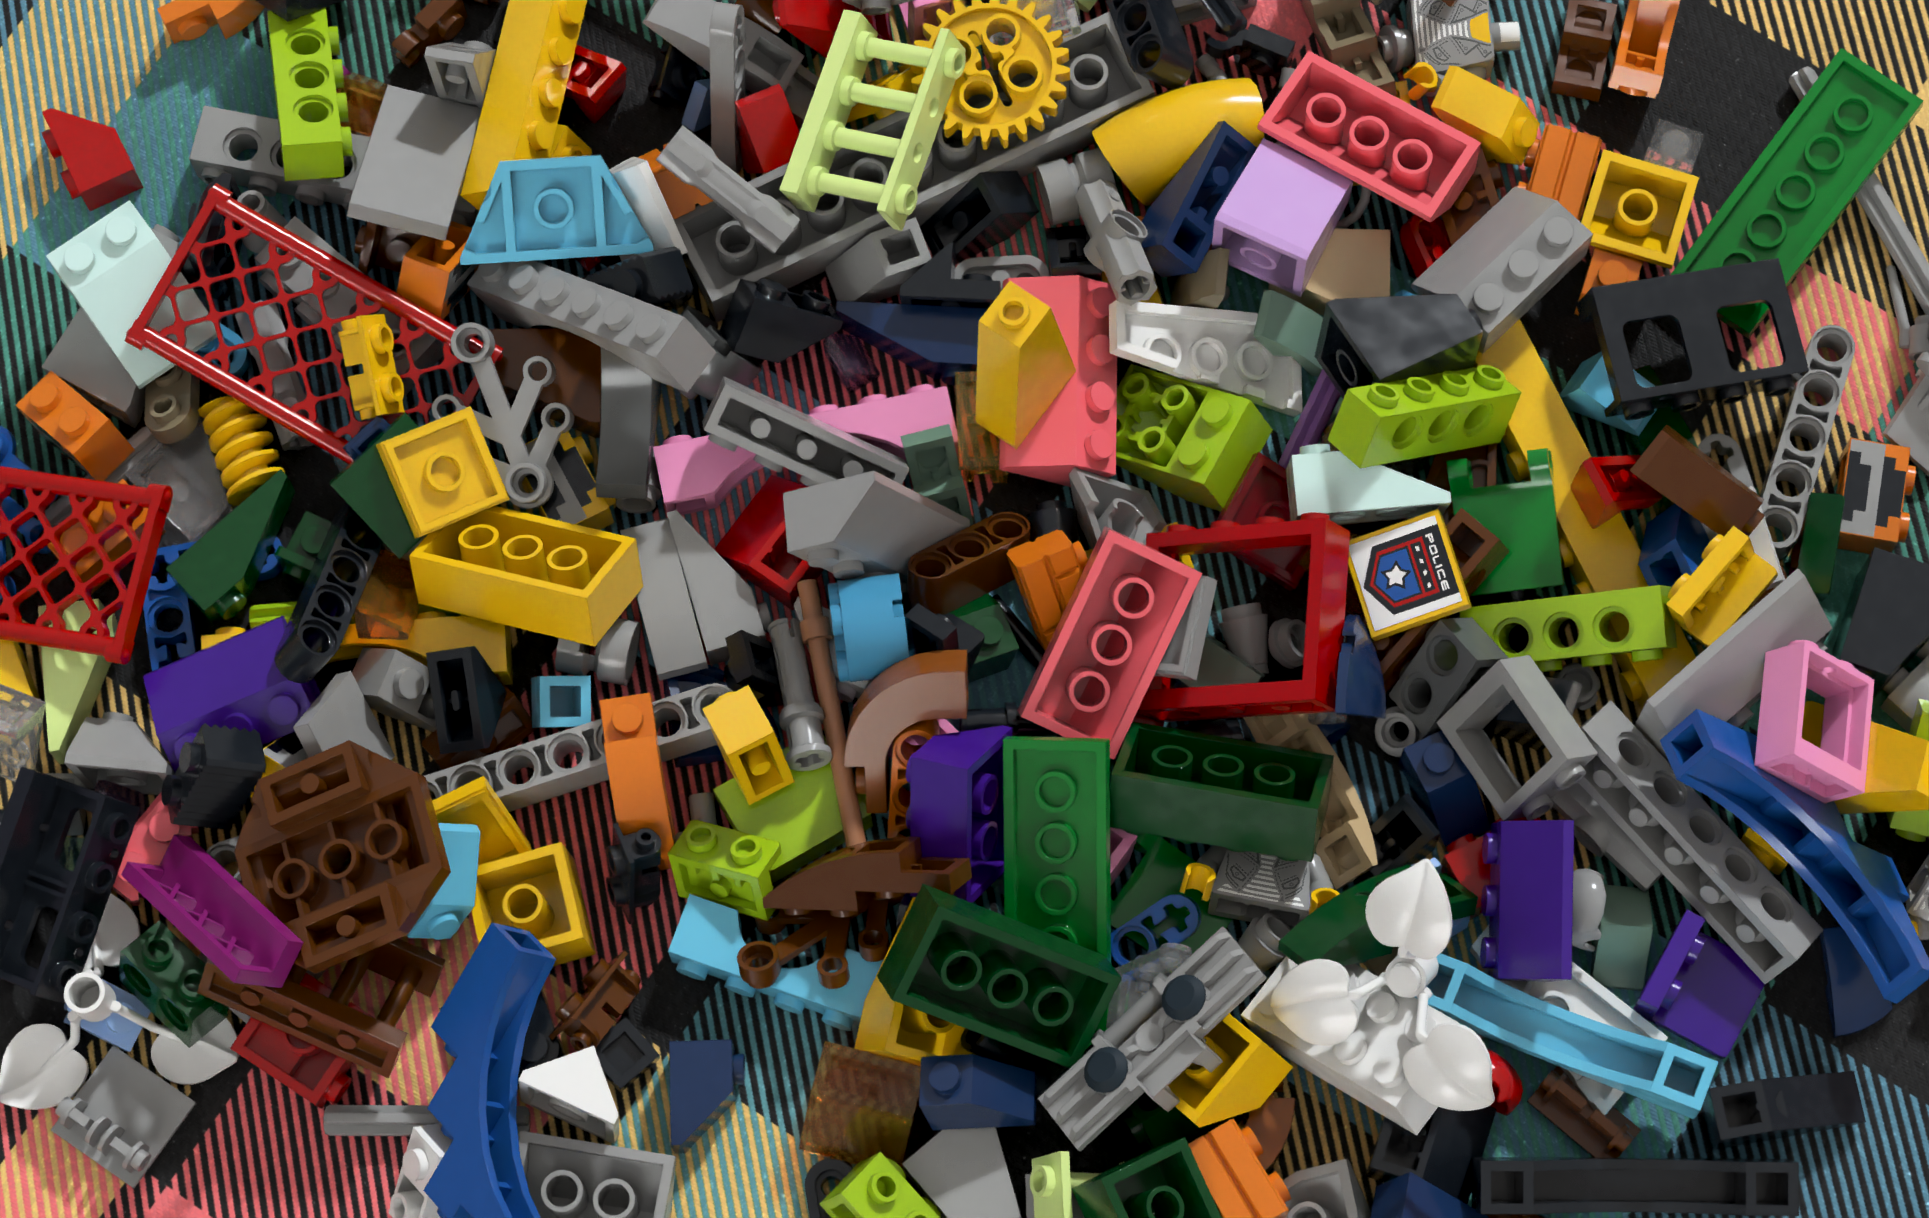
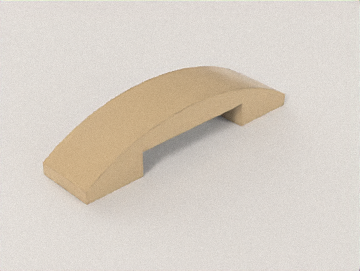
M1308 713L1243 717L1257 743L1334 755L1328 809L1320 833L1321 839L1318 840L1315 852L1320 856L1335 889L1343 888L1378 865L1373 835L1355 787L1336 752Z

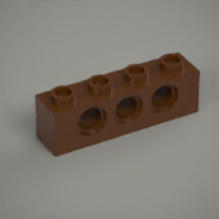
M1461 508L1448 522L1446 529L1470 598L1509 553V550L1499 538ZM1455 614L1440 619H1449L1452 618ZM1365 619L1363 622H1364L1365 626L1367 627V629H1368V631H1369V628H1368V625H1367V622H1366V619ZM1440 619L1377 641L1372 639L1381 665L1385 695L1400 679L1399 673L1403 666L1414 658L1425 642V634L1428 629Z

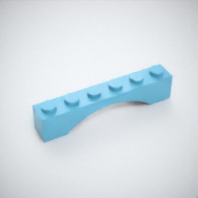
M1442 953L1437 956L1439 964L1438 973L1427 986L1432 991V996L1428 1000V1005L1459 1022V1024L1467 1026L1480 1036L1691 1119H1694L1700 1112L1718 1061L1666 1041L1625 1031L1586 1018L1511 987L1465 962Z

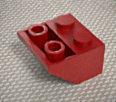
M771 475L714 550L736 572L793 611L794 603L797 597H799L797 583L807 579L817 580L824 569L809 566L807 561L787 552L783 493L809 486Z

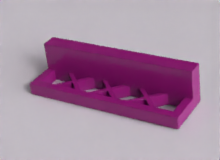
M174 834L159 866L127 861L121 875L233 983L282 988L304 942L191 837Z

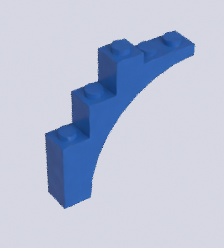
M1699 709L1693 711L1660 740L1678 781L1705 794L1737 816L1777 851L1817 894L1848 935L1867 965L1884 999L1897 1004L1929 979V958L1903 905L1910 896L1892 858L1854 842L1834 801L1824 804L1754 766L1757 736Z
M491 922L431 1025V1028L446 1043L444 1049L456 1058L427 1107L442 1124L440 1128L442 1133L453 1140L423 1190L438 1207L437 1213L441 1218H541L530 1195L520 1157L516 1118L518 1074L526 1032L538 996L556 958L528 930Z

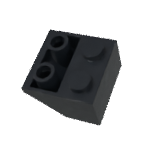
M1488 1106L1471 1111H1456L1438 1107L1418 1135L1411 1133L1384 1116L1365 1176L1385 1183L1412 1172L1463 1203L1468 1204L1472 1191L1471 1157L1483 1156L1497 1109Z

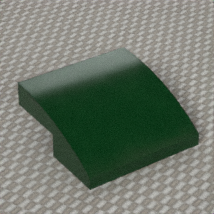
M406 412L400 415L367 445L368 448L330 481V485L399 559L424 536L415 539L376 444L419 427Z

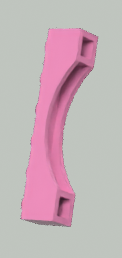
M922 384L908 389L904 395L887 398L884 394H874L860 399L856 405L841 408L834 404L821 405L811 409L808 414L906 460L900 436L949 424L957 457H960L959 438L947 386L935 388L933 384ZM677 435L664 440L663 445L653 447L666 512L677 510L681 515L717 508L735 487L765 466L754 460L755 453L739 446L736 451L728 450L708 439L709 435L693 439L690 435Z

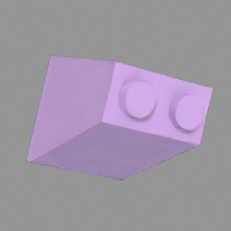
M1263 138L1214 219L1211 250L1220 247L1230 249L1228 265L1301 297L1351 197L1353 181L1327 166L1303 156L1301 152L1280 141L1273 143Z

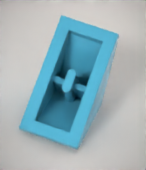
M1602 351L1583 361L1560 393V397L1568 410L1637 436L1641 434L1653 416L1652 414L1637 420H1625L1624 414L1611 417L1605 416L1604 410L1614 401ZM1633 370L1635 379L1640 386L1654 387L1652 383Z

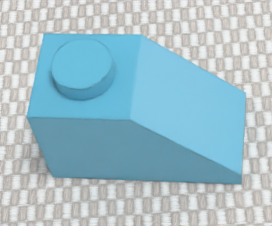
M438 823L451 873L407 935L408 938L451 939L475 906L480 830L477 825Z

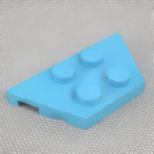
M601 155L500 161L490 187L460 256V265L630 255L654 251L651 239Z

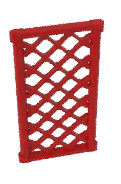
M217 183L208 190L203 206L138 319L134 321L132 327L126 332L125 342L141 351L144 348L151 350L348 464L353 462V460L343 449L349 442L343 436L348 434L352 438L355 437L373 419L360 422L355 417L350 387L346 383L342 369L343 353L337 350L332 332L335 324L356 318V316L377 313L382 308L401 318L399 322L400 336L394 340V345L402 344L405 347L410 369L407 373L399 376L401 380L411 378L414 381L419 398V404L415 408L405 410L407 414L420 412L424 416L426 424L430 423L429 411L432 409L433 403H427L424 400L419 382L421 375L440 369L447 370L453 387V396L460 398L466 407L472 405L480 391L476 376H474L464 394H461L458 390L454 368L458 364L464 363V361L454 356L451 351V337L457 327L231 198L233 192ZM215 211L226 217L224 222L226 233L223 238L207 243L198 242ZM234 222L242 226L243 229L236 230L234 228ZM252 232L269 242V260L266 264L245 269L240 265L236 243L238 240L249 236ZM228 244L232 252L235 269L229 274L214 278L208 277L201 257L202 251L216 245ZM277 248L282 249L283 251L287 252V254L279 255L277 252ZM193 253L198 263L200 279L195 283L175 287L173 285L189 255ZM297 258L313 267V285L310 289L288 294L284 290L279 270L282 265ZM264 269L273 270L279 289L277 297L253 303L249 298L246 287V276ZM321 272L330 277V279L327 281L323 280ZM237 278L244 296V304L239 308L218 312L211 294V286L219 281ZM341 283L357 293V309L351 315L331 319L327 314L323 294L326 290ZM202 287L205 290L210 307L209 314L198 319L184 321L181 318L176 300L178 293ZM315 294L321 308L322 320L314 325L296 328L289 310V302L293 298ZM168 296L175 314V322L173 325L165 327L158 332L149 327V324L165 297ZM367 298L374 302V304L368 306L365 304L364 299ZM274 303L282 304L288 322L287 330L280 334L262 337L259 334L254 316L256 309ZM246 312L249 315L253 329V339L235 346H227L220 327L221 319L225 316ZM211 321L216 329L219 347L217 350L201 357L186 348V329L195 324ZM408 323L414 325L418 329L415 331H411L408 328ZM324 328L330 341L331 355L313 362H305L298 343L299 335L303 332ZM428 333L444 343V360L439 365L418 369L414 364L410 344L413 340ZM174 334L178 341L175 342L168 338V336ZM284 337L291 338L297 356L296 365L279 371H271L265 357L264 345L269 341ZM472 337L468 344L470 352L473 354L480 352L483 348V342ZM495 344L494 352L491 355L494 366L502 360L504 348ZM255 346L259 351L263 366L261 375L245 382L229 373L231 366L230 354L239 349ZM218 359L221 362V367L215 365L212 361ZM333 362L339 374L340 390L319 397L313 395L307 376L308 370L313 366ZM298 371L302 375L307 396L303 401L295 403L290 408L273 398V380L279 375ZM260 384L263 385L265 393L255 387ZM341 396L346 400L350 423L339 428L334 433L316 423L318 418L317 404L320 401ZM447 401V402H445L443 405L449 404V403H453V402H452V401ZM307 410L309 417L302 415L299 411ZM403 413L382 415V417L389 424H392Z
M0 466V540L9 536L16 549L14 557L0 567V594L3 598V602L0 605V639L104 656L107 662L128 664L131 659L135 643L134 639L166 516L169 513L173 497L171 486L151 483L148 487H140ZM13 488L23 489L29 502L28 507L9 521L1 504L10 495ZM56 494L69 496V502L72 506L71 515L55 527H52L45 516L46 507L52 503ZM100 501L113 503V509L116 513L115 521L96 534L88 521L89 514L97 508ZM143 508H148L142 535L139 540L133 530L132 523L142 513ZM37 515L44 528V533L39 539L24 548L17 536V529L30 518ZM77 522H81L88 535V539L85 544L70 555H67L60 542V537ZM124 528L132 542V546L129 551L111 562L104 549V543ZM52 542L59 555V562L39 576L32 563V557ZM96 549L103 561V568L99 573L83 583L76 571V563L89 552ZM135 559L128 588H126L120 578V570ZM24 563L31 576V582L11 597L4 584V578L9 572ZM67 570L75 583V588L72 593L55 604L47 590L48 583ZM112 577L119 590V596L99 611L91 597V592L107 578ZM39 591L46 603L45 612L38 617L35 624L22 622V616L19 611L20 604ZM83 598L90 610V618L80 627L79 631L67 630L63 619V612L77 600ZM122 608L115 637H110L107 619Z

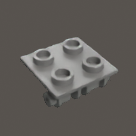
M113 1045L75 1098L72 1100L67 1096L59 1103L55 1114L60 1118L51 1131L129 1186L135 1188L196 1105V1102Z

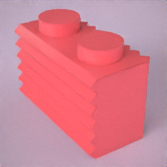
M161 792L135 823L112 887L113 891L133 906L141 905L140 898H144V896L121 875L127 861L159 866L174 834L192 838V834L199 833V829L196 826L171 823L168 806L163 804Z

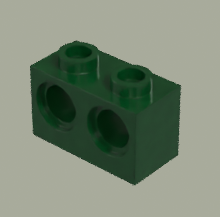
M160 920L120 952L118 980L189 1048L228 1016V1006L197 993L206 964Z

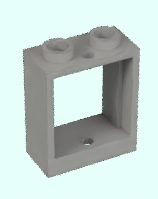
M1530 655L1498 660L1436 722L1503 821L1523 817L1530 821L1545 814L1554 804L1551 798L1560 790L1567 789L1580 781L1586 774L1584 767L1598 754ZM1512 699L1553 756L1523 786L1518 782L1483 730Z

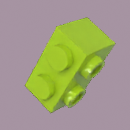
M881 1152L859 1162L820 1203V1206L831 1218H941L938 1208L927 1198L921 1197L907 1182L903 1169L892 1159L886 1158Z

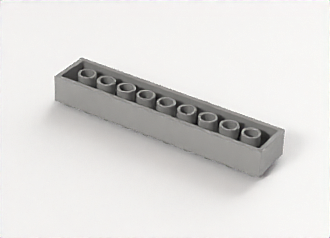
M1110 11L1063 33V42L1057 48L1062 47L1069 50V61L1062 65L1070 68V80L1059 83L1067 88V97L1063 100L1053 99L1058 105V115L1056 117L1042 113L1045 123L1043 131L1037 130L1032 125L1027 126L1028 141L1023 142L1016 133L1009 134L1008 148L1002 146L998 137H992L988 149L983 150L981 136L974 135L971 142L967 146H963L962 131L957 130L952 136L946 138L944 136L945 120L941 121L917 188L918 199L913 213L907 216L906 220L916 217L919 226H921L978 173L1018 171L1022 178L1034 172L1035 165L1064 158L1096 142L1092 135L1093 129L1123 110L1155 96V91L1148 78L1134 72L1130 67ZM991 67L987 70L993 78L1002 103L1005 106L1012 105V101L1009 100L1000 86L998 70H993ZM1021 73L1014 76L1011 82L1018 87H1028L1036 79L1030 74ZM977 94L970 97L966 103L973 108L980 109L989 105L992 100L986 95ZM897 111L857 131L901 139L910 113ZM841 148L835 154L829 173L885 185L894 158ZM787 163L748 182L760 193L772 196L801 219L774 254L747 234L739 221L714 201L704 206H696L694 211L674 219V222L688 251L682 257L717 323L725 318L740 278L756 283L761 278L778 282L787 289L824 272L826 266L869 233L889 227L888 222L876 210L878 204L825 193L820 197L815 213L797 209L779 190L788 166Z

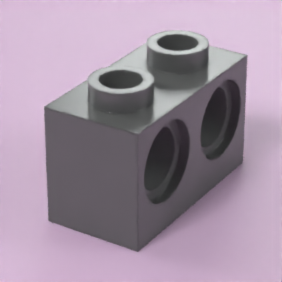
M1472 617L1440 619L1428 629L1425 634V642L1414 658L1401 669L1399 673L1400 679L1389 693V697L1424 736H1430L1441 731L1436 722L1498 660L1509 657Z

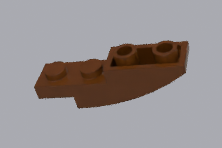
M893 837L867 841L837 850L805 866L763 897V907L783 909L784 914L794 916L808 914L814 910H830V914L834 917H848L859 914L861 908L876 897L891 899L901 897L906 893H919L922 884L954 895L957 889L972 878L970 858L922 857L920 837Z

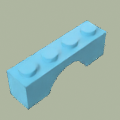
M689 894L668 950L671 961L678 964L676 968L678 972L703 981L706 979L707 974L726 980L725 988L743 996L754 997L755 991L775 997L774 1005L792 1013L802 1014L804 1008L823 1014L822 1021L838 1029L851 1031L852 1025L859 1027L865 998L883 960L869 962L860 956V952L847 948L845 958L848 962L850 979L841 988L828 989L820 984L817 972L819 960L800 968H781V972L773 985L764 989L753 988L742 980L737 962L739 950L746 945L742 938V923L738 910Z

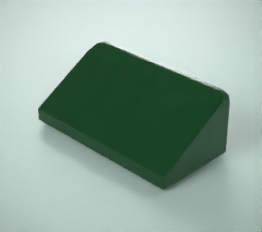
M1811 492L1808 498L1797 568L1807 578L1818 601L1822 602L1829 596L1845 497L1841 494Z

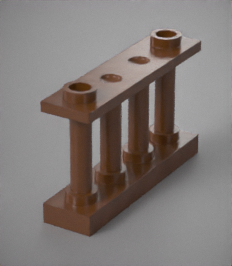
M396 939L349 959L329 997L301 986L300 983L307 970L296 964H293L282 988L233 983L208 959L197 993L389 1079L408 1034L395 1027L414 990L426 996H432L445 959L430 953L422 947ZM367 969L395 981L376 1019L348 1007Z

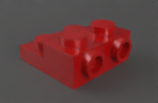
M308 973L305 974L300 983L301 986L326 997H329L332 991L331 988ZM349 1002L348 1007L373 1017L352 1002ZM252 1017L230 1047L231 1050L321 1109L327 1101L335 1105L345 1094L352 1081V1078L347 1076L346 1073L353 1062Z

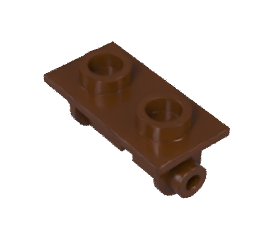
M625 950L610 963L601 958L581 980L587 986L581 996L575 991L556 1011L555 1015L561 1021L548 1036L551 1040L564 1031L571 1037L570 1043L577 1051L591 1046L596 1048L600 1044V1041L616 1022L601 1008L604 1007L615 1018H618L640 992L639 984L641 980L638 974L629 969L624 970L620 966V963L628 954Z
M1556 1066L1527 1101V1103L1593 1158H1618L1641 1131L1639 1127L1614 1107L1606 1116L1597 1109L1594 1111L1569 1079L1568 1075L1559 1066Z

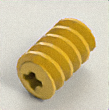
M224 396L204 404L198 409V412L204 418V431L210 436L208 440L210 449L216 454L214 458L216 467L222 471L220 475L222 485L228 489L226 493L228 503L239 506L280 469L284 473L285 471L282 467L268 468L269 465L279 459V453L275 449L262 450V448L268 446L273 441L271 432H256L267 424V417L260 413L250 414L255 410L231 396Z

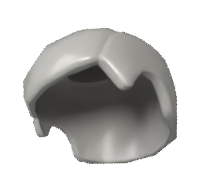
M1587 868L1573 871L1572 947L1594 952L1595 946L1592 945L1591 940H1599L1601 938V931L1598 929V926L1604 914L1607 895L1603 884L1604 875Z

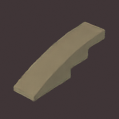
M1300 0L1325 59L1395 96V80L1378 51L1377 35L1360 6V0Z

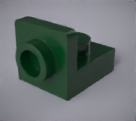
M308 511L304 513L287 547L278 546L274 554L283 568V576L296 584L305 585L331 526V521Z

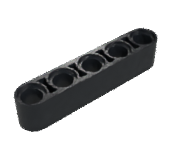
M1106 0L1132 70L1169 90L1183 86L1193 71L1194 62L1172 0Z
M347 502L334 516L275 652L274 660L276 667L284 677L295 683L311 681L338 651L384 543Z

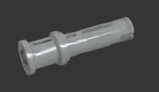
M788 617L771 622L768 626L784 705L778 719L781 729L786 731L790 751L786 755V761L789 768L796 771H810L827 765L832 760L833 755L830 746L826 745L821 726L825 718L823 708L814 702L800 632V621L792 618L790 620L791 628H789Z

